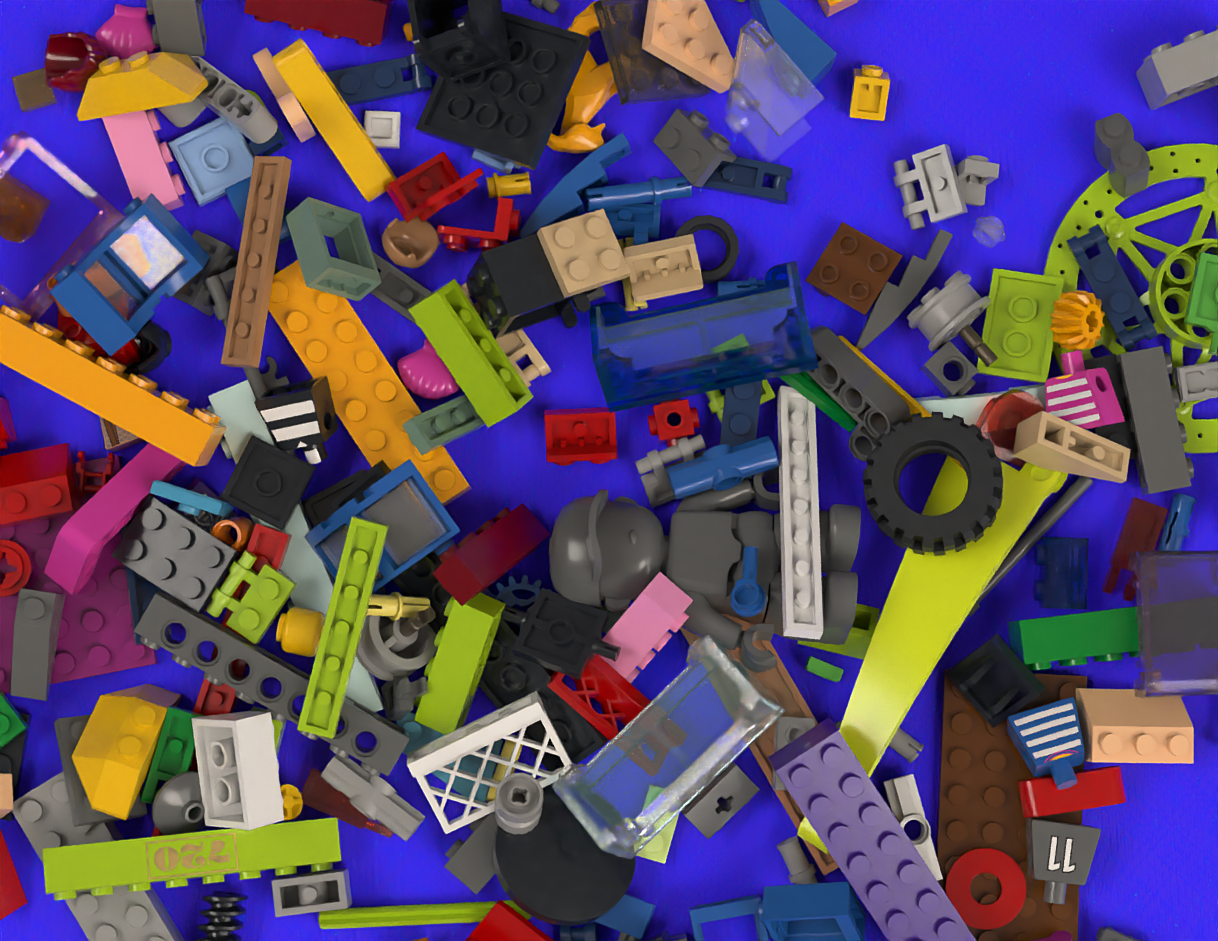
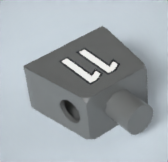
M1026 818L1028 875L1033 879L1045 880L1044 902L1065 904L1067 884L1084 886L1087 881L1101 829L1094 826Z

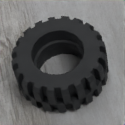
M933 411L931 417H922L921 413L910 415V421L902 423L901 420H898L892 424V430L887 435L882 432L876 439L877 446L868 453L866 458L867 467L863 470V483L869 512L885 537L889 536L893 539L894 544L902 549L908 547L913 550V553L924 555L925 552H934L935 556L945 555V551L953 549L959 552L966 549L967 543L972 540L976 543L983 537L984 530L987 527H991L996 519V513L1001 507L1003 498V476L1000 458L997 457L995 447L990 439H985L982 436V430L974 424L968 426L964 423V418L953 414L950 419L943 417V412ZM930 453L944 454L954 458L962 465L968 478V489L962 503L954 510L936 516L922 515L914 512L905 504L899 492V479L905 466L913 459Z

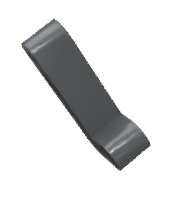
M818 325L791 340L790 353L795 362L858 422L857 427L849 438V448L855 458L866 462L869 451L875 449L877 446L876 439L882 432L887 435L892 430L891 425L898 420H901L902 423L910 420V409L906 402L829 328Z

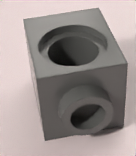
M950 340L920 368L946 397H952L955 393L963 396L976 384L972 377L979 371ZM945 364L957 366L960 371L958 381H950L945 378L943 374Z

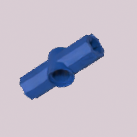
M765 436L734 447L729 444L712 447L705 451L700 458L666 468L672 492L677 500L711 488L715 491L733 488L746 477L779 467V462L772 440L769 436Z

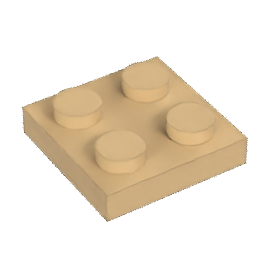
M604 209L540 228L537 232V236L564 298L625 279L631 274Z

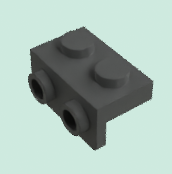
M677 108L653 142L693 186L702 187L722 160L733 163L737 156L730 150V142L723 135L714 132L708 126L710 121L705 115L697 110L689 112Z

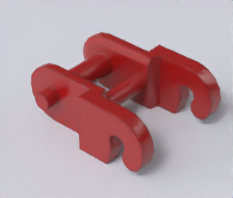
M78 451L79 461L76 463V473L81 475L80 485H77L76 490L79 491L80 497H84L86 492L97 493L109 482V476H114L115 453H108L109 463H107L106 471L88 472L84 470L85 452ZM87 477L102 478V485H87Z

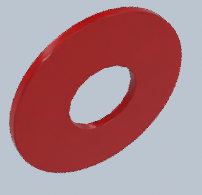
M978 848L964 853L953 863L946 877L945 894L965 924L977 929H996L1011 922L1022 909L1026 898V881L1021 868L1009 855L997 849ZM980 873H991L1001 883V894L992 904H980L971 896V882Z

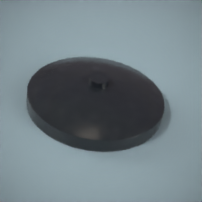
M553 783L542 788L543 805L541 817L533 830L525 834H512L497 825L492 846L493 864L497 878L506 894L527 914L555 925H581L604 916L622 899L632 882L635 871V845L626 821L605 798L581 786Z

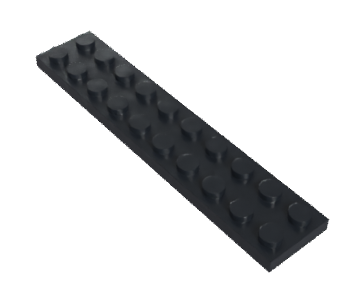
M382 459L329 504L337 511L353 498H356L359 503L366 499L362 493L392 470ZM403 484L366 509L373 521L389 525L386 540L401 561L442 533ZM433 550L392 579V581L405 596L427 597L430 600V606L435 611V618L428 625L438 634L441 627L446 626L448 617L444 615V612L452 595L442 587L440 581L433 575L443 564L439 559L443 553L437 556ZM488 588L480 592L496 599ZM501 619L478 686L497 709L537 691L543 702V707L573 766L577 765L604 746L609 739L547 686L555 672L554 670L513 655L512 649L520 634V627L515 623ZM539 720L527 726L523 738L542 743L546 733L542 721ZM549 738L547 745L554 747L551 739ZM529 747L537 757L539 749ZM544 752L541 763L548 771L553 772L564 766L560 756Z

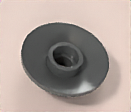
M198 771L180 773L169 779L158 791L153 802L152 818L155 826L164 835L200 832L206 827L204 820L205 808L202 804Z

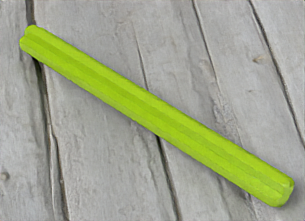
M512 900L504 901L525 919H531V915L519 908ZM497 901L344 908L320 911L318 919L321 929L481 922Z

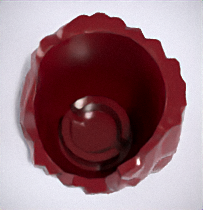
M82 31L49 35L44 61L46 87L55 88L66 93H84L89 78L100 69L99 64L108 59V55L101 42L95 36Z

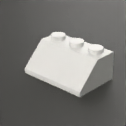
M244 711L192 718L202 804L205 808V826L252 830L283 821V797L280 790L279 763L276 758L274 725L271 719V712Z

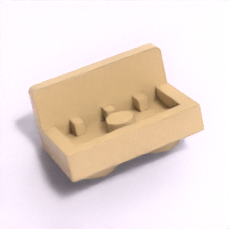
M693 234L623 248L624 257L631 271L629 278L635 302L703 289L704 287Z

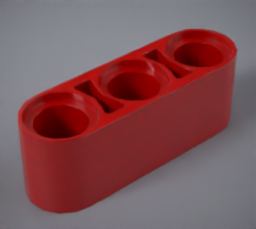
M1117 765L1074 771L1078 782L1072 787L1061 790L1057 789L1052 775L1017 781L1023 818L1125 803L1126 796L1121 767Z

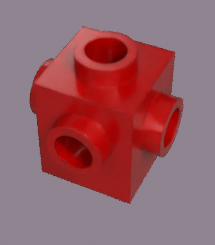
M679 395L658 399L659 405L653 406V415H647L650 435H657L658 443H667L668 448L676 445V440L687 437V439L693 438L695 435L694 428L700 427L697 408H690L688 399L680 401ZM675 413L680 416L681 422L679 425L671 426L668 424L667 417L670 414Z

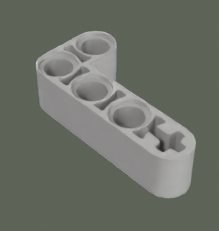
M191 56L190 58L204 75L209 85L192 102L157 108L174 126L181 128L191 124L208 107L257 144L264 143L272 138L278 128L277 120L253 95L199 56Z

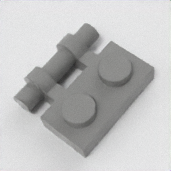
M943 144L912 155L916 169L909 171L906 159L893 163L896 173L893 179L896 188H900L905 205L902 207L904 218L909 219L911 230L925 227L922 214L928 211L931 223H937L968 212L949 145ZM918 181L920 182V186L924 196V199L918 201L917 195L913 185Z
M701 434L690 439L684 437L676 440V445L659 452L657 449L646 453L647 457L635 461L640 475L653 470L640 477L652 508L676 499L670 486L666 468L700 458L706 450L696 454L693 453L706 448ZM679 458H682V460H679V461H677V462H674V463H672V464L667 465V466L664 467L665 464L670 463V462H672V461H675V460H677V459H679Z

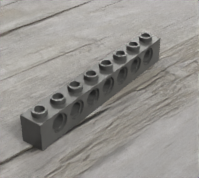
M160 590L154 595L134 632L141 635L139 640L143 644L155 650H159L160 647L173 654L171 659L186 668H190L192 665L204 671L203 677L218 686H222L225 683L236 690L234 694L241 700L249 704H254L256 701L267 707L266 712H271V717L281 722H285L288 719L298 725L301 711L296 708L294 701L297 696H306L311 675L257 644L252 643L208 616L197 613L166 592ZM171 623H180L184 626L186 638L183 641L174 640L170 636L169 626ZM203 641H211L217 646L218 655L216 658L208 659L202 655L200 646ZM233 660H245L250 667L249 675L245 677L237 676L232 670ZM268 677L278 679L282 686L281 693L276 695L267 693L263 687L264 679ZM346 695L340 714L345 721V727L341 730H336L333 739L298 730L301 734L312 740H317L320 737L331 744L329 749L341 757L348 758L351 755L362 761L360 766L375 776H380L381 773L389 776L412 734ZM364 731L371 732L376 737L377 744L372 748H364L358 743L357 735Z

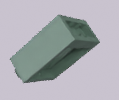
M307 197L286 216L306 287L359 302L382 283L360 213ZM324 235L334 239L340 259L330 256Z

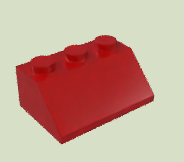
M69 443L0 456V529L73 515L81 508L79 493L76 490L77 482Z

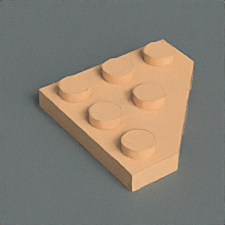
M648 0L642 49L720 94L729 90L733 58L705 0Z

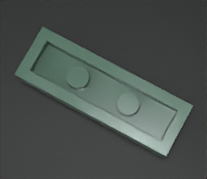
M462 395L409 419L402 427L408 434L411 443L418 449L421 455H424L480 429L485 423L475 411L468 397Z

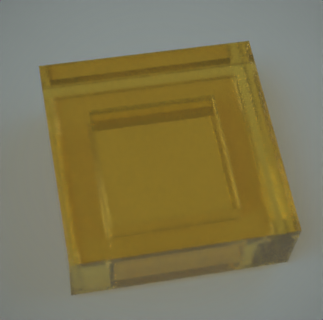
M45 68L12 77L20 108L24 113L57 103L54 89L48 88L45 85Z

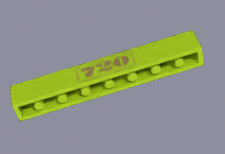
M337 817L269 824L252 830L231 828L42 849L46 895H54V901L75 899L76 891L91 890L92 897L114 894L113 887L128 886L129 892L151 890V883L165 882L166 888L188 886L187 879L201 877L203 884L225 882L224 875L239 873V880L261 878V871L275 869V876L297 874V867L311 865V872L333 870V863L341 861Z

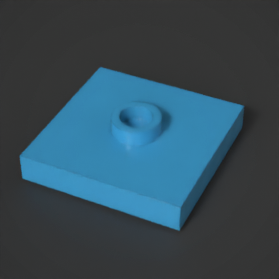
M159 480L153 481L149 492L179 502L177 510L196 516L199 515L200 510L229 519L234 508L226 502Z

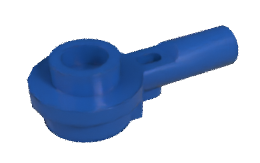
M753 546L744 548L742 579L736 581V586L733 588L730 598L731 607L736 614L742 617L757 615L763 610L767 601L766 592L757 583L758 548Z

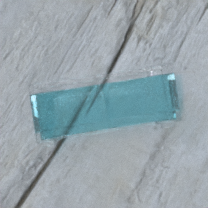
M709 635L691 644L686 658L689 666L587 764H569L562 769L558 775L559 779L552 785V788L605 852L632 859L786 711L778 700L727 648L723 647Z

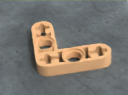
M266 47L253 54L252 57L300 142L302 143L315 136L316 133L295 95L272 62V55Z

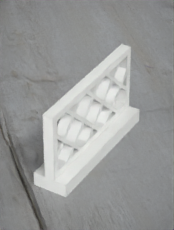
M537 691L407 753V766L413 778L416 777L445 834L494 812L495 800L485 803L474 799L479 783L495 788L500 783L499 781L482 776L488 760L507 765L502 780L510 775L513 767L530 772L534 778L536 775L542 776L536 779L542 788L575 772V768L543 707V702ZM539 720L542 721L546 729L542 743L523 738L527 726ZM520 730L518 736L512 734V733H514V732ZM503 738L515 742L510 759L491 753L495 741ZM549 738L551 739L554 747L547 745ZM520 744L539 749L534 766L515 761ZM487 746L486 751L479 750ZM544 752L560 756L564 764L563 767L553 772L539 768ZM472 754L483 758L477 774L458 769L462 757ZM455 761L453 767L448 766V764ZM435 770L450 773L445 790L430 786L425 775ZM455 775L475 781L469 798L450 792ZM435 795H438V796H441V797H442L440 803H439V801L437 800V798H436ZM447 799L466 804L462 816L451 821L448 820L443 811ZM471 806L477 807L476 809L470 811Z

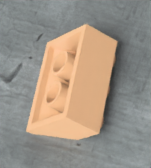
M1076 688V709L1085 750L1083 761L1107 763H1194V727L1178 690Z

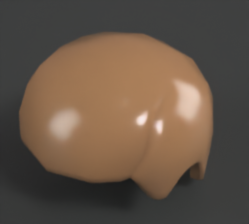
M418 217L409 223L395 218L386 227L381 237L386 255L396 265L407 268H418L426 264L440 244L437 231L427 220L421 222Z

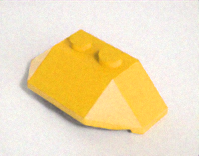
M142 51L122 60H119L118 57H111L102 61L99 64L100 69L89 78L76 116L79 121L192 102L209 84L187 54L159 52L148 55L146 51Z
M144 684L100 695L72 754L73 764L92 809L127 820L151 767L168 707L171 705L178 707L181 700L180 694L151 684Z

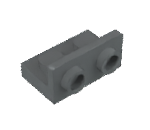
M195 229L192 237L209 254L210 258L204 268L186 282L172 297L208 316H212L215 303L205 280L236 267L239 252L226 243ZM181 255L175 267L185 260L183 255Z

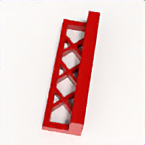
M597 654L589 661L581 680L571 677L575 682L577 691H572L562 682L565 674L557 671L554 672L547 685L651 777L659 773L667 754L683 745L688 735ZM590 698H595L600 703L603 714H598L592 708ZM620 720L626 726L629 737H624L618 731L616 721ZM642 743H646L656 752L653 760L644 754Z

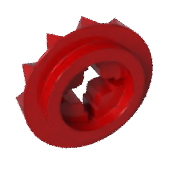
M0 540V564H2L3 558H7V564L17 568V571L6 573L5 579L1 578L0 573V597H7L17 594L20 588L28 585L33 569L31 567L30 555L20 544L10 540Z

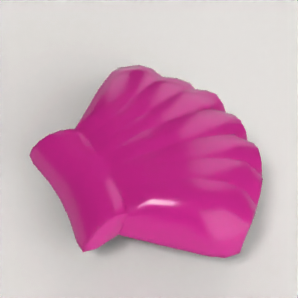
M115 4V14L95 33V37L101 42L107 55L118 57L119 60L127 59L142 51H146L148 55L152 54L160 46H155L152 24L147 18V7H129Z
M428 338L425 339L423 348L402 357L397 362L399 375L404 386L415 395L425 399L439 400L458 392L460 389L455 378L437 355Z

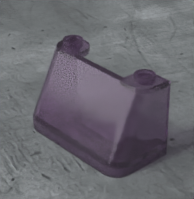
M1161 550L1128 553L1129 571H1134V576L1139 577L1138 581H1133V589L1136 588L1139 661H1136V668H1143V672H1139V679H1134L1135 697L1157 698L1218 695V550Z

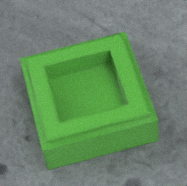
M808 656L803 667L808 672L836 683L837 681L840 682L844 672L843 669L812 656Z

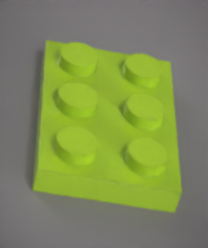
M993 268L989 292L991 303L986 310L982 340L998 359L987 367L978 357L977 369L979 371L977 374L1045 384L1049 375L1054 346V331L1049 329L1052 324V318L1049 314L1054 312L1053 302L1059 300L1063 292L1064 278Z

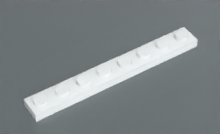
M780 386L777 393L783 636L820 640L823 634L815 404L802 396L794 388Z

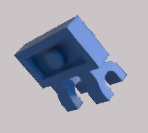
M639 203L602 208L606 213L615 236L634 237L633 246L648 243V238L659 239L661 205Z

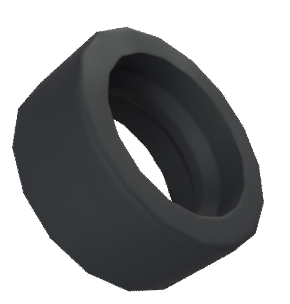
M711 215L696 216L684 222L676 232L675 237L707 229L716 232L722 237L726 244L724 260L718 267L712 270H701L703 284H714L726 278L733 270L739 254L738 237L733 228L723 219Z

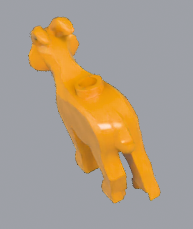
M594 1L574 18L572 25L567 30L586 35L589 38L590 34L598 30H612L616 27V23L606 8L601 9L598 3ZM631 45L613 59L601 65L595 62L593 56L587 50L565 100L566 108L560 135L556 136L551 133L546 144L550 149L579 154L594 152L605 144L601 134L606 124L603 123L591 128L588 123L614 94L630 85H643L651 81L647 72L640 65L642 63L641 58Z

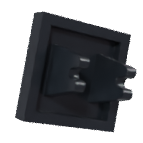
M997 633L945 673L992 728L1039 696L1045 689L1044 685Z

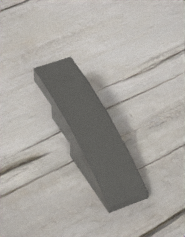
M940 229L934 237L925 260L913 255L907 263L898 286L886 282L876 298L855 345L860 352L881 335L917 296L937 267L953 234Z

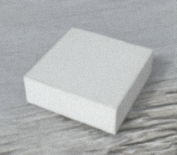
M365 111L364 130L376 148L399 149L401 113Z

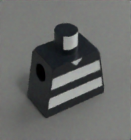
M327 376L270 388L254 401L258 412L281 450L289 451L302 448L309 464L319 463L328 457L323 443L338 430V421Z

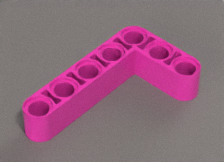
M148 443L61 528L56 537L44 574L72 596L77 594L92 576L103 546L139 512L149 495L155 496L149 493L153 481L159 480L168 483L187 463Z

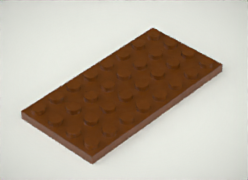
M943 669L936 857L943 879L938 880V883L945 892L947 874L953 863L964 853L978 848H992L1002 851L1016 861L1024 874L1026 881L1025 902L1018 915L1002 927L984 930L966 924L976 941H1032L1050 937L1052 933L1061 930L1068 931L1072 935V941H1078L1080 885L1067 884L1065 904L1049 903L1043 901L1045 880L1033 879L1028 875L1026 818H1023L1017 781L1036 777L1032 775L1008 735L1007 718L992 728L945 675L949 669ZM1034 674L1044 685L1045 689L1039 696L1012 715L1071 697L1074 698L1076 704V688H1087V676ZM1084 761L1082 764L1072 767L1073 770H1084ZM1082 810L1031 818L1082 825ZM980 873L971 882V896L980 904H992L1001 894V883L991 873Z

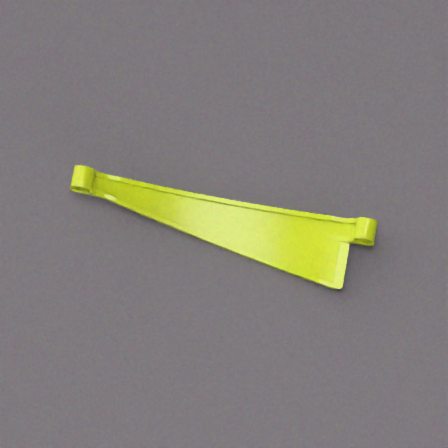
M948 456L931 490L922 515L936 516L948 513L958 507L965 498L968 489L966 472ZM1000 461L1003 476L1002 503L996 513L994 523L991 527H987L984 530L983 537L976 543L973 540L967 543L966 549L956 552L955 549L945 551V555L935 556L934 552H925L924 555L916 554L907 547L872 636L839 729L840 734L869 778L928 677L972 607L1042 503L1051 493H1056L1060 490L1069 473L1043 469L1029 462H1026L1023 468L1018 471ZM804 817L797 835L830 855L807 818Z

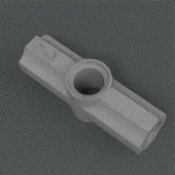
M336 754L321 774V777L348 797L350 799L349 802L357 810L373 821L375 819L405 842L415 833L425 819V816L419 810L396 794V790L379 776L369 774L349 757L344 758Z

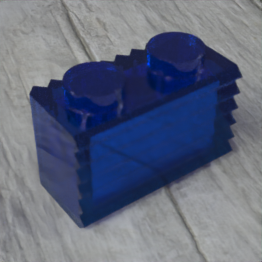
M1043 537L1040 539V544L1035 545L1034 564L1040 566V580H1034L1033 599L1034 601H1039V609L1087 610L1089 538Z

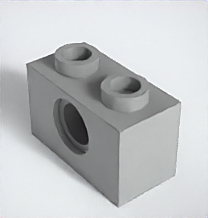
M348 868L279 876L271 881L275 917L344 909L352 904Z

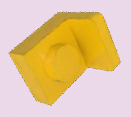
M863 65L862 69H853L854 80L849 117L884 121L890 86L889 74L883 72V68L876 65Z

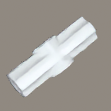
M909 774L883 781L890 810L903 830L905 824L910 820H916L920 823L921 834L917 839L911 840L936 880L943 879L930 835V825L925 818L914 775Z

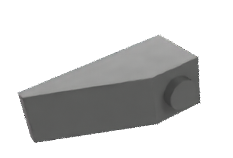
M20 588L14 622L11 676L12 696L48 700L65 601L64 594Z

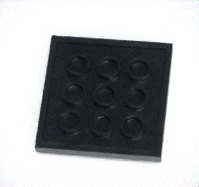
M503 11L511 61L451 83L438 76L415 129L422 134L536 170L591 40L583 34Z

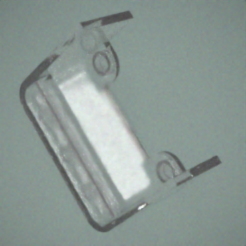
M751 19L739 32L725 105L727 116L724 120L735 134L741 132L767 163H772L812 129L803 117L823 101L824 97L763 26L756 20Z

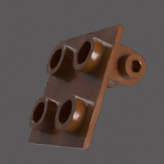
M842 222L805 282L816 287V291L822 296L828 298L830 295L866 316L903 255Z

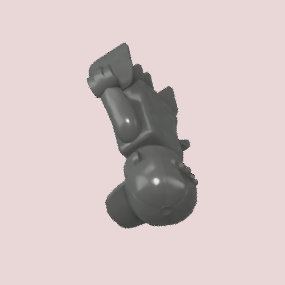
M779 467L755 474L753 481L744 478L740 484L727 490L715 491L711 488L686 496L672 515L668 535H664L660 520L651 510L638 505L636 501L627 497L620 496L615 501H610L608 496L609 490L601 489L596 495L573 499L561 508L554 523L548 554L550 557V577L554 589L563 597L595 608H601L602 602H605V606L609 611L620 612L627 609L629 604L634 602L656 575L661 572L693 600L684 611L689 616L682 625L684 629L734 651L736 647L740 648L739 658L743 666L753 672H766L776 667V656L770 650L762 651L754 647L753 642L758 640L771 641L774 633L792 640L834 645L845 644L854 622L857 604L858 576L856 572H850L858 550L861 509L858 505L833 504L829 510L819 509L821 573H827L825 577L821 576L823 634L820 640L783 636L780 512L774 515L763 511H748L740 514L730 512L750 504L751 500L760 508L779 511L780 493H771L764 488V485L779 484ZM753 546L758 548L757 583L766 592L767 601L763 610L757 615L742 617L736 614L731 607L730 598L731 592L736 586V581L742 579L744 548ZM722 614H727L754 625L744 631L742 630L743 625Z

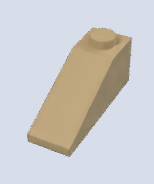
M1040 411L1017 425L1013 456L1043 469L1123 483L1127 479L1131 449L1045 411Z

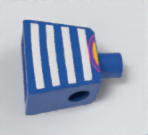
M1067 698L1008 716V735L1034 777H1041L1052 774L1055 785L1059 790L1074 786L1078 781L1072 767L1082 764L1085 754L1074 698Z

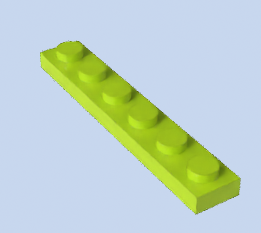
M357 516L351 517L297 730L330 739L335 737L389 525Z

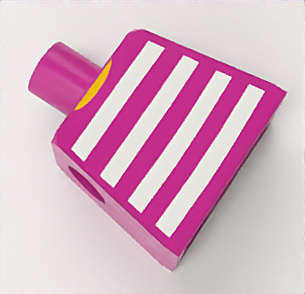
M1081 350L1060 354L1064 375L1046 379V412L1085 430L1125 422L1107 370L1104 367L1085 370Z

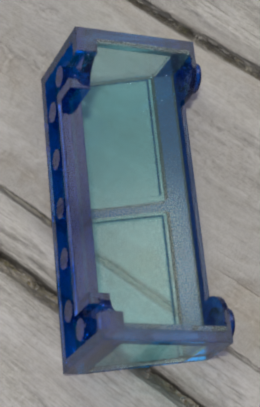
M797 260L778 264L770 268L765 275L766 286L630 316H628L625 307L616 302H605L590 306L592 358L609 413L819 368Z

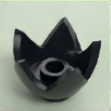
M149 319L134 337L141 350V361L127 364L124 372L128 375L131 373L138 375L149 373L158 368L171 353L172 341L168 331L164 330L155 321Z

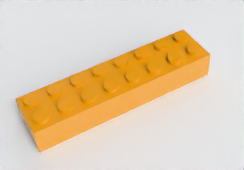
M299 260L273 276L268 310L313 378L327 376L335 412L371 467L383 459L393 471L410 459L443 507L472 489L444 446L421 455L418 449L411 443L402 425L409 419L422 414V412L347 298L306 287ZM406 481L402 483L427 515L430 516Z
M4 304L0 306V363L194 467L208 465L227 427L219 424L220 416L204 408L201 410L195 408L193 410L187 406L189 403L188 399L173 391L167 392L163 390V392L156 390L158 383L141 374L137 376L133 373L128 375L124 372L126 366L109 357L99 356L97 358L93 356L95 349L78 340L74 342L70 339L66 341L61 339L62 331L46 323H31L30 319L32 316L17 307H9Z

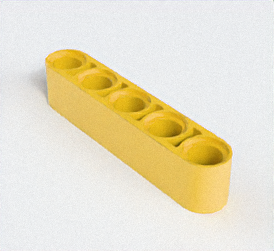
M299 38L271 57L278 72L364 198L370 203L385 193L386 189L384 187L396 180V176L303 39Z

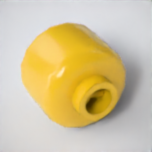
M292 607L287 614L282 613L276 631V641L281 642L282 649L287 653L314 657L317 653L325 622L324 614L312 609Z

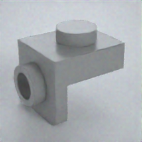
M972 155L955 166L966 205L980 207L985 204L986 187L998 178L1000 164L990 163L988 158L984 156Z

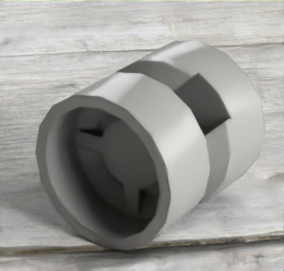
M513 773L506 776L499 783L496 790L494 811L495 819L503 830L512 834H525L533 830L538 824L543 805V789L539 781L525 773Z

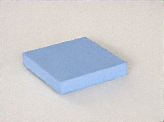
M221 117L168 143L201 207L226 195L225 188L252 175L254 156L243 134Z

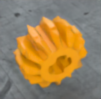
M1076 290L1061 293L1059 300L1053 302L1054 312L1049 314L1052 318V324L1049 329L1054 331L1053 341L1059 343L1061 348H1066L1067 350L1078 351L1079 349L1093 348L1095 341L1101 339V328L1105 327L1102 323L1105 312L1100 310L1101 300L1095 298L1094 293H1088V291Z

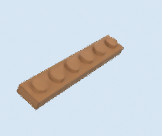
M254 156L221 364L228 367L259 368L292 160L285 156Z

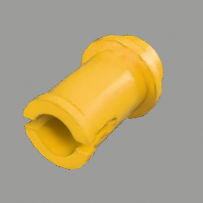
M529 172L502 176L493 173V177L486 178L489 198H496V201H498L499 197L531 194Z

